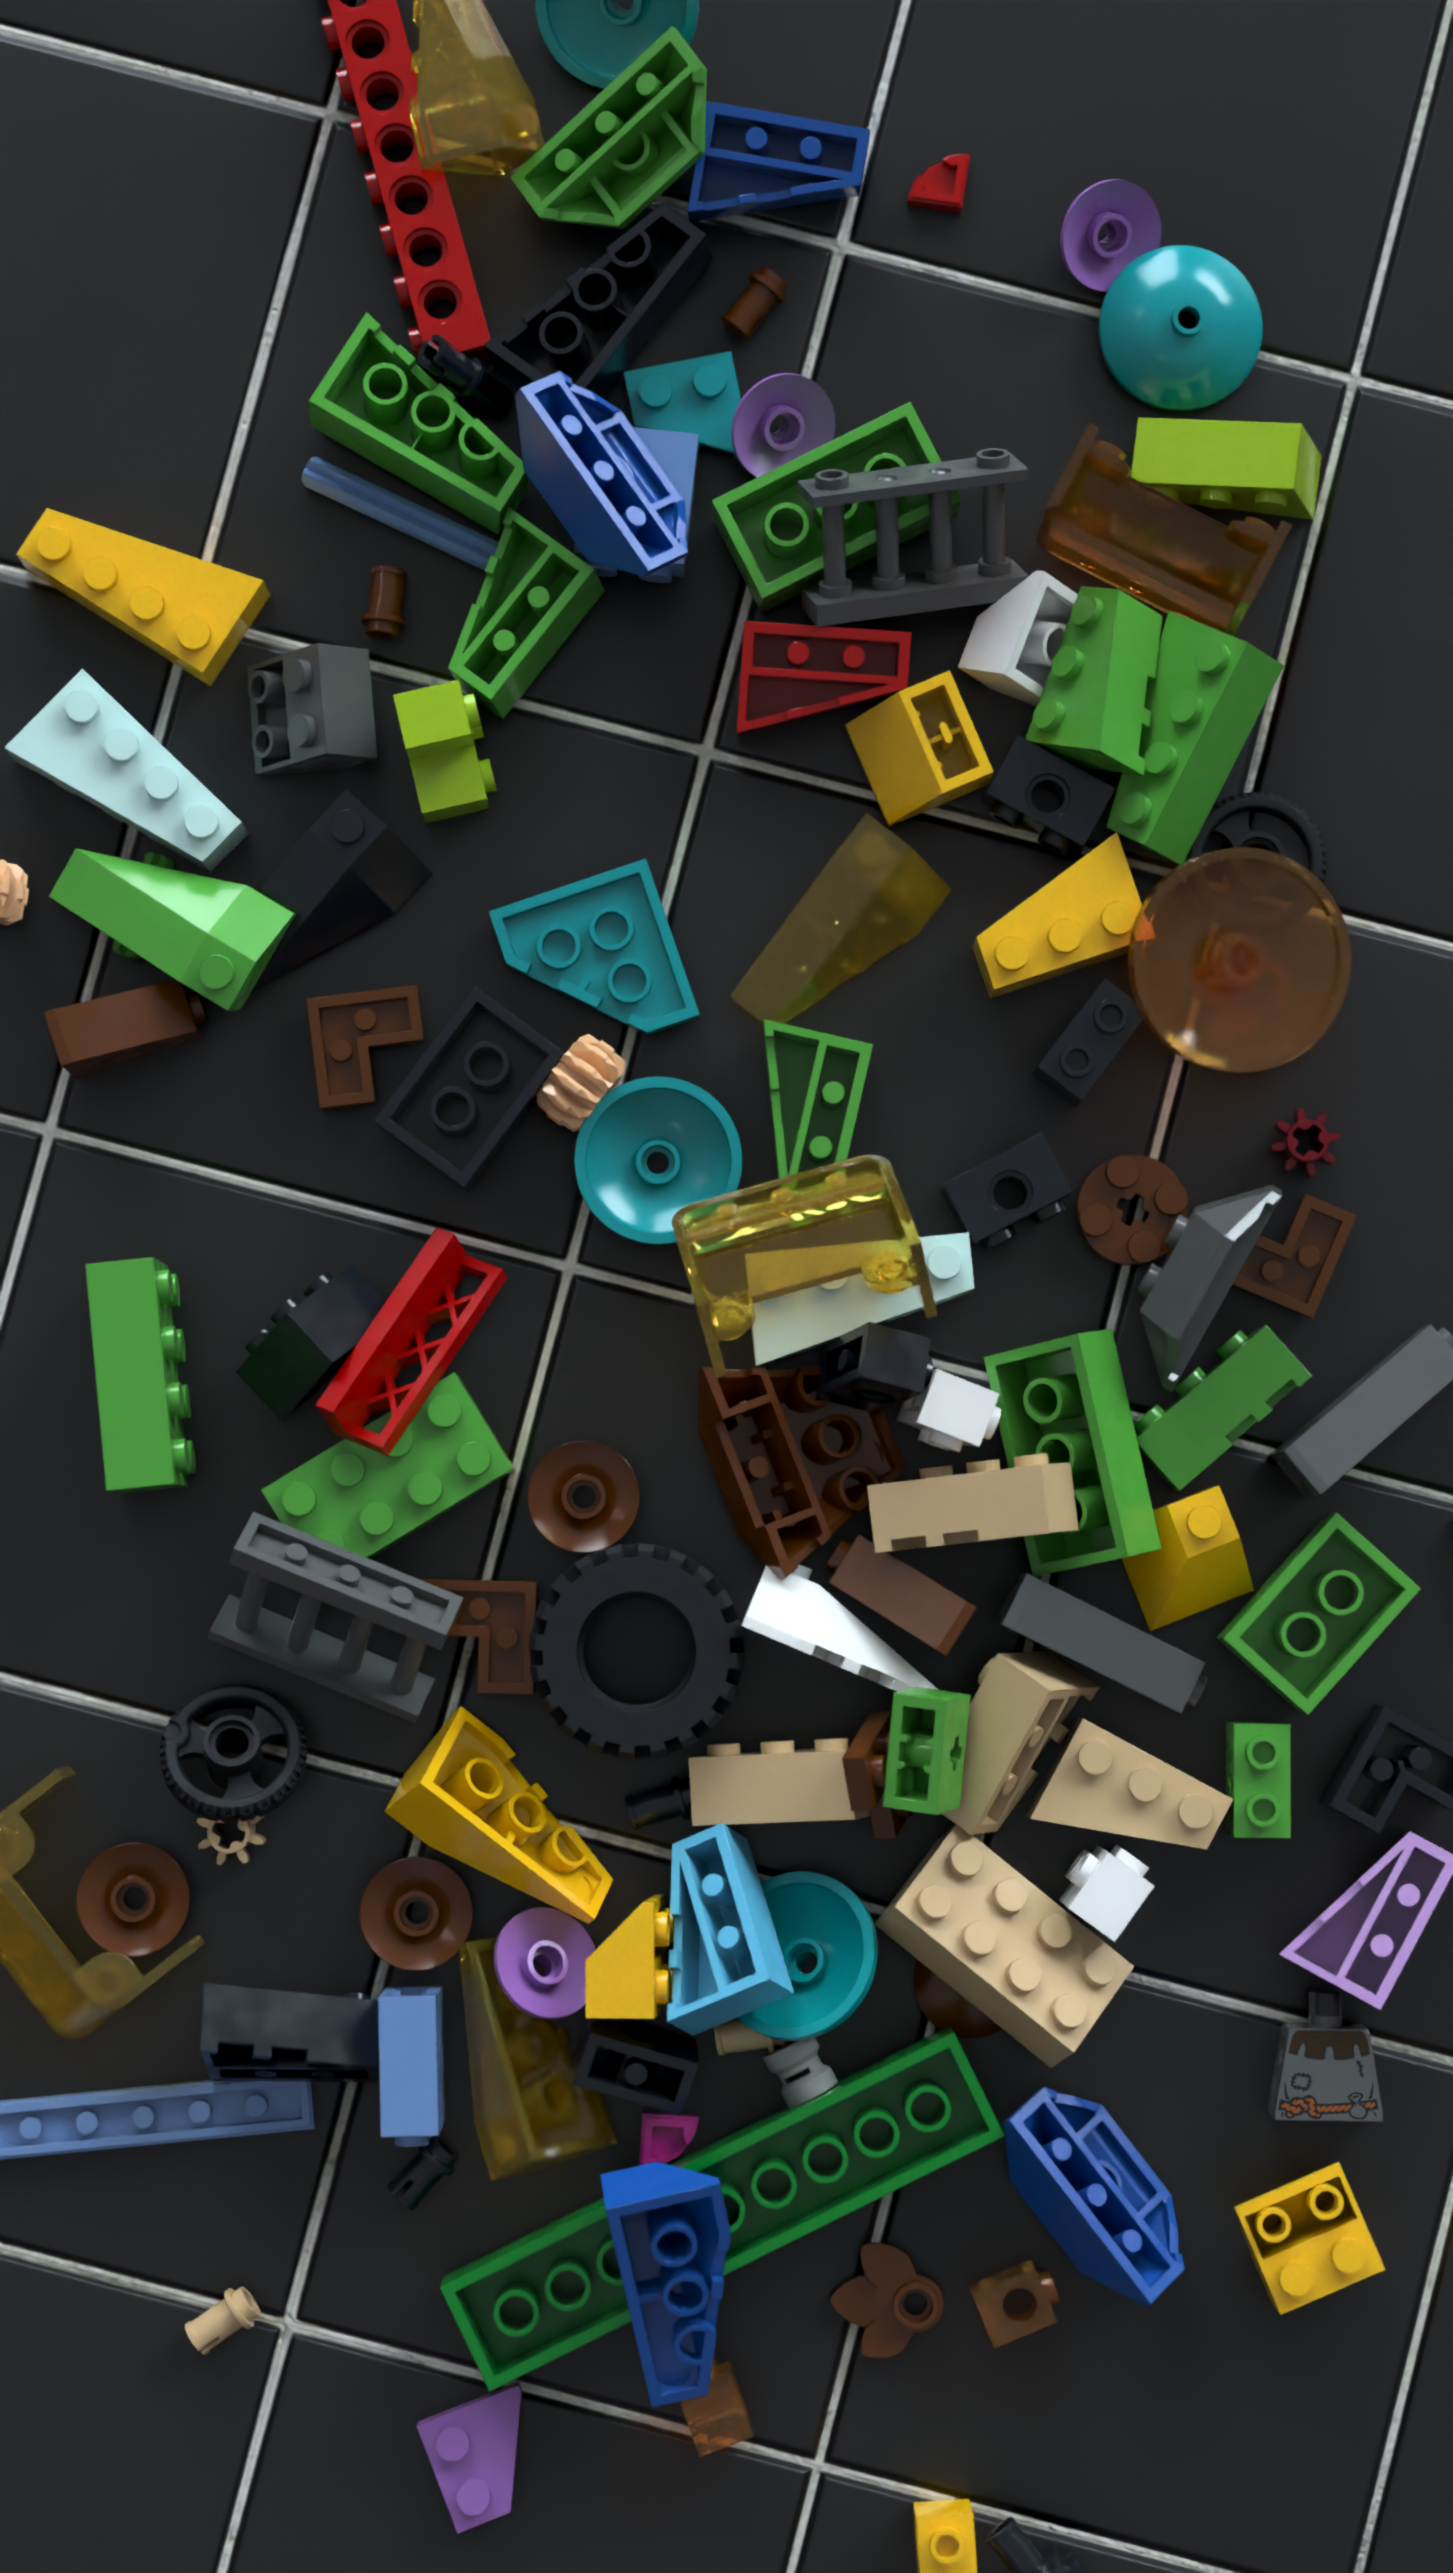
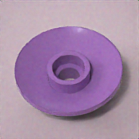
M1104 180L1086 188L1069 207L1061 228V253L1071 275L1086 287L1107 292L1114 279L1129 263L1137 257L1160 247L1162 226L1158 208L1144 189L1125 180ZM1106 223L1108 228L1107 235L1102 241L1098 242L1099 230Z
M780 373L762 379L742 397L733 416L731 440L737 459L750 474L758 478L834 440L836 420L833 405L826 392L817 383L805 376L794 373ZM781 415L783 419L781 428L771 433L770 425L775 417Z
M535 1907L522 1911L511 1918L500 1931L494 1949L495 1973L505 1995L520 2010L541 2019H560L575 2013L585 2005V1960L596 1948L588 1932L572 1916L554 1908ZM533 1959L542 1964L544 1969L543 1977L536 1972L533 1966Z

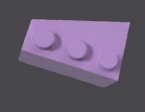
M1409 1831L1281 1951L1279 1955L1381 2010L1453 1875V1854Z

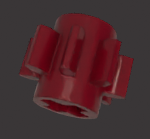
M1301 1107L1294 1111L1293 1118L1295 1124L1292 1127L1280 1120L1274 1124L1275 1130L1283 1136L1280 1142L1275 1143L1268 1150L1270 1153L1281 1152L1286 1160L1282 1167L1284 1174L1294 1166H1303L1304 1175L1306 1178H1311L1315 1175L1316 1170L1314 1161L1318 1159L1321 1163L1329 1166L1336 1161L1334 1156L1327 1152L1329 1144H1332L1341 1137L1338 1133L1328 1134L1323 1126L1327 1119L1326 1113H1322L1315 1120L1306 1119L1305 1112ZM1305 1131H1308L1314 1136L1310 1145L1316 1152L1309 1150L1304 1155H1300L1295 1151L1298 1141L1292 1135L1300 1136Z

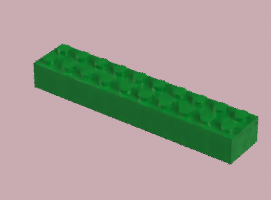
M948 2026L839 2080L832 2088L805 2103L792 2108L786 2106L669 2165L719 2178L731 2230L729 2252H726L724 2276L1005 2135L952 2027ZM604 2197L445 2275L440 2284L442 2294L489 2392L631 2322L605 2209Z

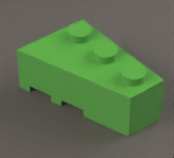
M1081 586L1077 599L1071 609V615L1058 651L1053 658L1051 670L1038 705L1034 710L1033 719L1025 739L1076 767L1144 776L1146 760L1139 756L1141 729L1150 727L1151 711L1146 709L1144 704L1147 681L1155 680L1162 615L1119 589Z

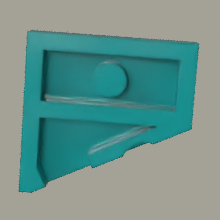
M731 351L624 372V381L634 427L699 434L700 449H702L703 445L732 453L734 458H737L731 440V426L741 397Z

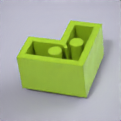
M455 680L394 694L393 698L403 741L410 760L425 823L490 809L486 793L497 791L490 759L478 760L474 740L484 738V733L474 693L463 696L460 682Z

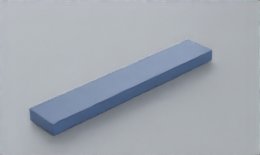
M203 2080L0 2100V2160L315 2129L316 2115L313 2082Z

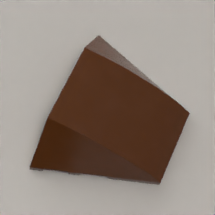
M802 1366L798 1369H766V1367L719 1369V1367H701L698 1369V1434L739 1537L781 1580L798 1568L797 1565L817 1547L827 1542L832 1537V1534L854 1514L859 1513L869 1504L867 1485L894 1482L906 1471L883 1411L875 1414L816 1398L821 1366Z

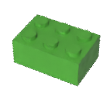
M1337 1512L1327 1513L1217 1635L1216 1639L1298 1713L1309 1715L1421 1588Z

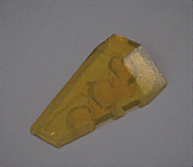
M414 0L413 21L419 28V49L412 53L411 70L418 73L417 95L410 99V120L421 168L495 176L507 175L522 166L542 148L544 140L534 98L482 0Z
M866 813L731 993L730 998L762 1023L766 1019L784 1024L857 973H861L873 965L875 961L899 945H903L918 935L952 889L911 846Z
M498 1937L465 1942L459 1945L474 2122L491 2181L534 2172L617 2143L602 2094L573 2085L572 2056L567 2049V2046L572 2041L563 2026L556 2030L550 2019L537 2018L523 2012L508 1999L502 1990L494 1967V1949Z

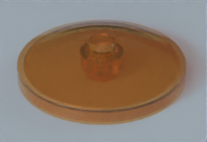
M1248 847L1227 848L1204 853L1189 859L1169 872L1153 888L1141 906L1133 925L1128 949V972L1133 997L1143 1019L1152 1032L1165 1046L1185 1060L1204 1068L1223 1072L1267 1070L1293 1060L1312 1047L1324 1035L1336 1018L1347 992L1351 971V949L1347 927L1336 901L1327 888L1315 875L1294 860L1272 851Z

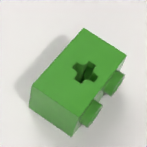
M915 1687L893 1694L883 1807L931 1815H939L960 1808L970 1694Z
M1226 1722V1795L1233 1799L1226 1812L1227 1835L1233 1838H1291V1724L1284 1722Z

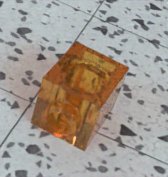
M1032 2260L969 2285L994 2348L1057 2322L1051 2307L1061 2303L1060 2297L1049 2271L1038 2274ZM1016 2288L1027 2289L1033 2294L1032 2306L1027 2312L1020 2315L1010 2314L1003 2309L1004 2297L1009 2291Z
M713 2359L708 2395L680 2401L700 2457L754 2437L753 2424L730 2361L717 2365L715 2359Z

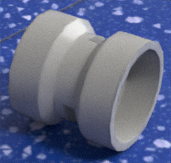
M816 2037L800 2041H786V2046L776 2047L774 2052H767L762 2057L770 2073L779 2076L783 2084L781 2095L788 2108L805 2103L838 2083L831 2066L823 2064L818 2055L820 2045Z

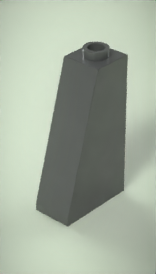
M1431 1324L1421 1327L1269 1454L1304 1497L1317 1496L1324 1493L1453 1380L1452 1334L1443 1327L1436 1331Z
M1028 1573L1018 1574L994 1623L1177 1713L1182 1714L1186 1704L1193 1708L1195 1707L1208 1681V1677L1201 1674L1206 1662Z

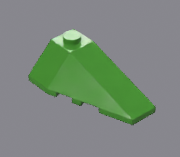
M78 848L73 852L49 895L50 898L177 981L227 1011L242 1009L296 915L248 885Z

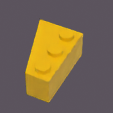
M1118 833L1113 834L976 937L972 948L990 999L1147 947L1153 935Z

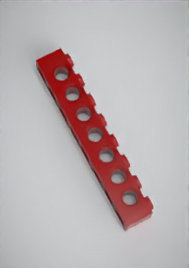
M327 0L331 16L321 18L330 51L341 49L345 63L344 68L336 69L335 71L344 103L355 100L360 119L350 121L358 154L369 152L374 171L364 173L373 206L383 203L388 218V223L378 226L387 258L398 255L403 272L402 275L393 277L401 309L413 308L417 327L407 330L416 362L418 361L420 347L427 339L439 348L438 345L432 342L433 335H441L455 349L467 357L475 356L482 362L489 361L490 358L484 347V344L491 340L397 1L367 0L358 7H349L343 4L342 0ZM373 42L383 47L382 52L371 59L361 58L356 54L357 50L366 43ZM381 94H391L398 99L391 109L385 111L376 110L370 106L372 100ZM396 145H404L412 150L410 157L403 162H391L384 156L391 147ZM409 197H420L427 202L426 207L421 212L413 215L405 214L398 209L402 201ZM425 248L435 249L442 254L439 261L429 267L417 265L413 258L417 252ZM438 300H448L456 305L453 314L444 319L433 318L427 311L430 305Z

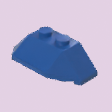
M561 371L521 387L516 392L515 399L524 471L587 560L645 577L682 559L688 553L687 541L685 540V501L620 409L592 391L572 384V378Z
M1043 2087L1036 2091L1003 2123L1010 2182L1078 2271L1143 2306L1150 2305L1185 2270L1182 2254L1178 2253V2228L1172 2195L1103 2105L1079 2097L1056 2093V2090Z

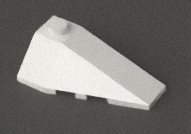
M798 1564V1568L781 1580L767 1565L765 1566L741 1626L897 1692L915 1687L938 1690L819 1584L809 1581L812 1573L811 1569Z

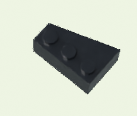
M204 1983L200 2052L211 2081L380 2082L378 2000H371L370 1995L356 1992L330 1996Z

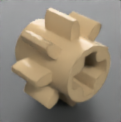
M265 1815L262 1817L256 1816L255 1819L245 1822L238 1820L237 1828L245 1832V1838H238L230 1845L225 1843L226 1833L218 1830L219 1823H224L222 1820L217 1822L199 1817L196 1822L200 1826L208 1828V1838L202 1840L198 1847L199 1849H205L212 1845L219 1851L217 1865L221 1866L224 1864L229 1854L235 1852L239 1860L245 1864L250 1861V1854L246 1846L250 1843L256 1845L266 1843L267 1839L263 1835L255 1833V1823L261 1821Z

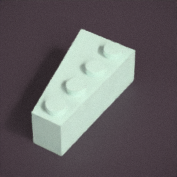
M81 669L4 747L16 762L50 779L56 785L74 795L76 794L115 819L130 825L152 840L210 873L249 834L243 823L84 669Z
M969 1232L745 1254L744 1260L755 1367H763L784 1358L820 1347L868 1322L883 1324L971 1293L975 1287Z

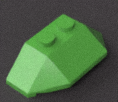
M671 26L510 176L511 180L538 217L543 220L624 229L705 154L707 68L674 26Z

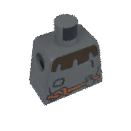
M1329 1990L1309 1991L1308 2023L1282 2024L1268 2100V2114L1274 2120L1383 2122V2109L1369 2029L1362 2024H1343V1992Z

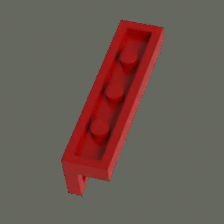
M437 1227L315 1404L333 1432L340 1437L388 1456L508 1277L503 1269L468 1256L454 1233ZM467 1273L483 1279L475 1293L456 1300L454 1291ZM451 1318L453 1326L446 1337L426 1344L425 1334L431 1325ZM421 1362L423 1371L417 1380L396 1388L395 1378L403 1368ZM388 1407L391 1408L392 1417L380 1434L362 1428L372 1413Z

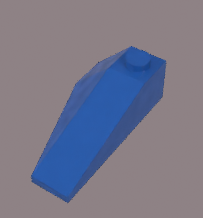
M660 2162L601 2174L605 2209L651 2407L708 2395L717 2336L716 2322L720 2299L722 2300L724 2287L723 2273L726 2252H729L731 2230L719 2178Z

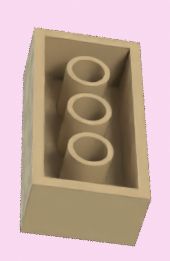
M956 1824L934 1843L874 1924L1050 2068L1075 2052L1134 1968L1124 1957L975 1836L970 1835Z

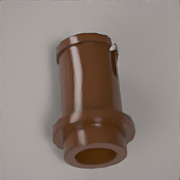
M763 266L758 273L751 272L749 274L750 284L728 313L724 314L721 318L731 331L747 341L751 339L753 332L775 303L782 304L786 299L783 293L788 288V285L776 273Z
M375 566L371 569L372 580L368 613L362 615L361 623L366 626L365 634L367 636L382 640H394L398 638L399 630L405 627V621L400 618L407 572L391 566Z

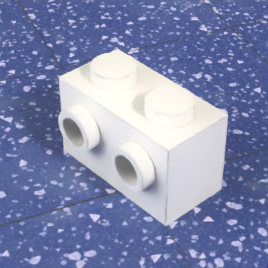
M933 1369L930 1382L923 1390V1393L902 1403L896 1421L921 1430L917 1440L945 1451L952 1450L960 1453L963 1445L980 1447L983 1438L989 1440L992 1437L1001 1416V1408L995 1406L1000 1394L939 1369Z
M1115 1845L1109 1853L1100 1846H1097L1092 1854L1084 1849L1074 1860L1065 1875L1071 1883L1059 1901L1115 1942L1155 1886L1143 1878L1149 1867L1123 1848Z

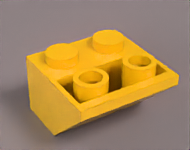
M950 670L895 693L845 724L846 731L888 827L985 787L991 782L994 773Z
M655 1894L642 1902L585 1960L586 2018L655 2019L667 2008V2004L672 1999L673 1970L668 1968L669 1965H667V1947H669L670 1942H674V1917L670 1915V1908H666V1894Z
M1339 2162L1234 2207L1249 2252L1272 2305L1280 2315L1385 2270Z

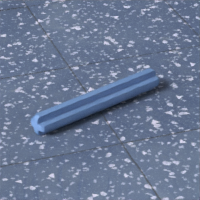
M311 457L303 470L301 480L305 487L484 571L490 555L494 556L498 541L323 459Z

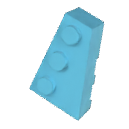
M720 1823L673 1843L670 1915L674 1917V1948L669 1950L668 1967L673 1970L672 2004H667V2022L694 2036L793 1995L794 1991L748 1839L724 1823Z

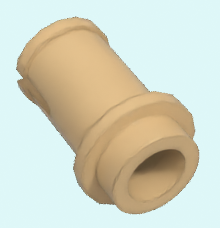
M738 2018L714 2027L719 2056L767 2048L769 2053H772L776 2047L786 2046V2041L776 2040L757 2033Z
M241 2286L236 2291L232 2288L224 2291L225 2298L193 2321L185 2324V2331L190 2341L203 2355L209 2353L212 2348L242 2327L247 2330L254 2327V2319L260 2316L261 2312L257 2302L245 2287Z

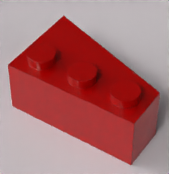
M744 621L737 735L893 695L908 688L912 632Z

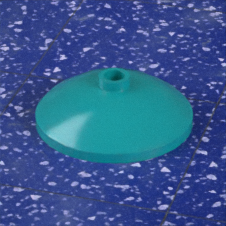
M535 0V10L540 33L557 62L581 81L605 89L671 26H674L690 46L698 23L699 0H633V5L630 9L619 7L616 0Z
M1188 245L1157 248L1137 257L1129 263L1109 287L1101 306L1098 322L1099 343L1102 355L1116 381L1139 401L1161 410L1173 412L1203 409L1220 402L1233 393L1249 375L1257 360L1263 332L1260 306L1250 283L1244 275L1220 255L1203 248ZM1179 313H1191L1196 319V327L1187 329L1181 326L1178 320Z
M645 1077L624 1083L607 1093L590 1117L585 1118L576 1141L574 1157L575 1174L585 1203L607 1228L622 1237L640 1243L655 1245L672 1244L690 1239L712 1226L727 1210L735 1196L741 1178L742 1148L738 1132L725 1108L708 1092L690 1082L677 1078ZM656 1153L664 1155L669 1163L667 1170L661 1174H655L647 1167L648 1158Z
M789 1872L767 1879L761 1885L794 1994L742 2015L738 2019L749 2028L766 2037L783 2041H800L818 2037L831 2031L843 2023L858 2008L865 1998L875 1975L878 1960V1939L873 1919L861 1899L847 1886L834 1878L816 1872ZM816 1957L817 1965L815 1969L805 1974V1963L810 1958Z

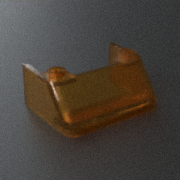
M1089 423L1047 503L1036 537L1037 543L1057 558L1167 614L1170 610L1234 636L1292 525L1281 521L1275 532L1269 524L1255 517L1247 516L1244 521L1233 520L1229 526H1226L1130 477L1131 469L1124 461L1126 454L1115 445L1098 440L1094 444L1099 427Z

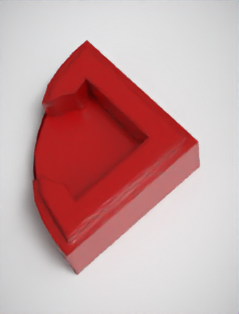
M950 155L926 169L914 181L909 193L907 206L961 214L970 155Z

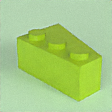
M1138 417L1130 483L1140 496L1145 498L1147 503L1156 506H1176L1179 502L1202 505L1214 509H1233L1314 520L1322 456L1302 423Z

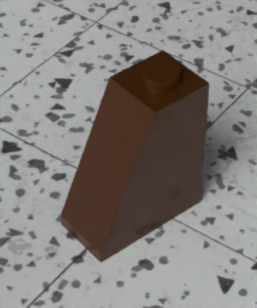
M176 979L44 1012L60 1065L76 1079H81L202 1039L204 1036L199 1023L208 1021L201 995L194 990L188 991V987Z
M857 1535L852 1544L842 1538L824 1566L833 1572L827 1581L829 1584L944 1656H947L977 1608L890 1553H875L874 1543L861 1535Z

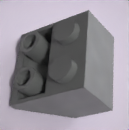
M316 643L247 666V691L250 698L252 749L254 752L256 775L267 776L338 770L377 759L369 649Z

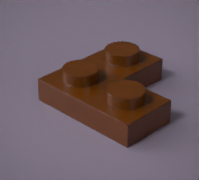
M410 985L306 998L320 1110L377 1104L370 1049L425 1042L418 986Z
M1303 1194L1283 1243H1277L1260 1235L1232 1285L1304 1316L1314 1318L1357 1215L1310 1195Z
M424 1579L427 1583L464 1597L448 1636L479 1637L477 1693L533 1695L535 1683L532 1681L529 1668L531 1662L530 1650L528 1648L530 1633L535 1621L534 1616L537 1611V1582Z
M892 1711L870 1712L842 1758L851 1811H870L874 1839L897 1838L906 1819L913 1814L912 1811L883 1807Z

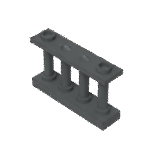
M988 448L978 451L976 457L851 474L844 470L828 469L817 472L813 479L798 480L797 492L813 509L822 508L824 579L819 581V585L801 588L802 610L817 627L997 602L1029 576L1017 563L1005 556L1004 483L1029 480V469L1009 451L1000 448ZM982 486L983 557L978 559V564L957 566L953 564L951 490ZM929 493L930 564L925 567V571L904 573L900 571L898 497ZM875 500L877 572L872 574V578L851 581L849 578H846L844 504Z
M253 1512L233 1548L229 1562L233 1566L248 1571L241 1599L230 1594L228 1595L207 1638L416 1723L436 1679L418 1671L426 1647L429 1645L439 1650L442 1649L459 1613L464 1597ZM270 1581L301 1593L293 1620L262 1608ZM322 1602L353 1614L345 1641L314 1629ZM374 1624L406 1636L398 1662L366 1650Z

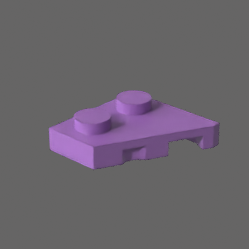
M520 2382L473 2399L417 2423L418 2432L457 2534L511 2512L522 2399Z

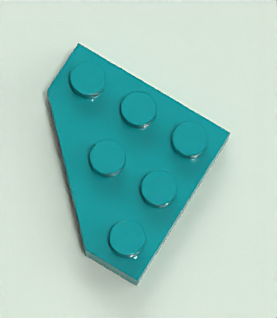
M646 858L488 911L508 968L646 1035L700 1018Z

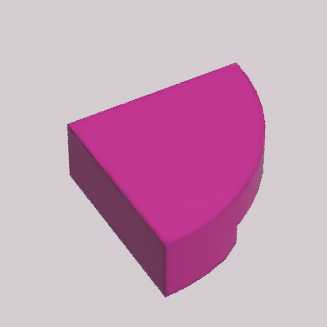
M643 2111L639 2166L653 2162L668 2164L676 2159L694 2138L699 2115L682 2114L680 2116L673 2113Z

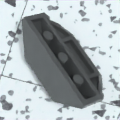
M1269 1185L1196 1206L1189 1219L1179 1214L1163 1243L1172 1248L1162 1267L1152 1263L1144 1275L1136 1293L1144 1296L1140 1313L1162 1387L1171 1392L1174 1390L1188 1362L1282 1197V1190Z

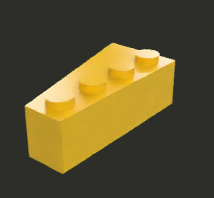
M46 508L16 553L29 572L210 687L270 597L264 580Z

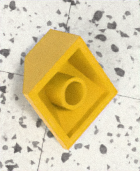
M1219 1485L1209 1487L1153 1509L1162 1549L1121 1558L1149 1631L1254 1591L1241 1538Z

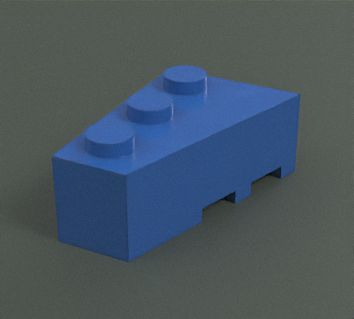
M706 101L705 154L695 164L687 211L689 222L860 196L870 140V129Z

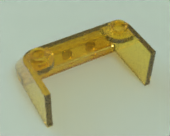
M862 1155L694 1202L681 1208L672 1218V1227L716 1378L727 1375L718 1341L739 1338L752 1327L756 1320L753 1305L756 1302L862 1273L867 1287L885 1294L900 1293L909 1287L915 1286L926 1318L938 1315L920 1238L891 1163L882 1156Z
M70 1766L54 1770L0 1812V1961L50 2027L57 2034L65 2038L77 2039L85 2037L202 1947L205 1942L200 1935H197L145 1976H143L130 1958L118 1952H104L89 1960L82 1967L79 1965L12 1877L30 1862L35 1851L33 1831L22 1816L76 1775Z

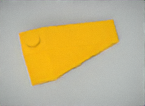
M460 1706L405 1772L384 1812L428 1846L587 1924L595 1920L614 1879L572 1826H562L543 1802L548 1797L546 1792L538 1782L530 1786L510 1760L516 1754L506 1741Z

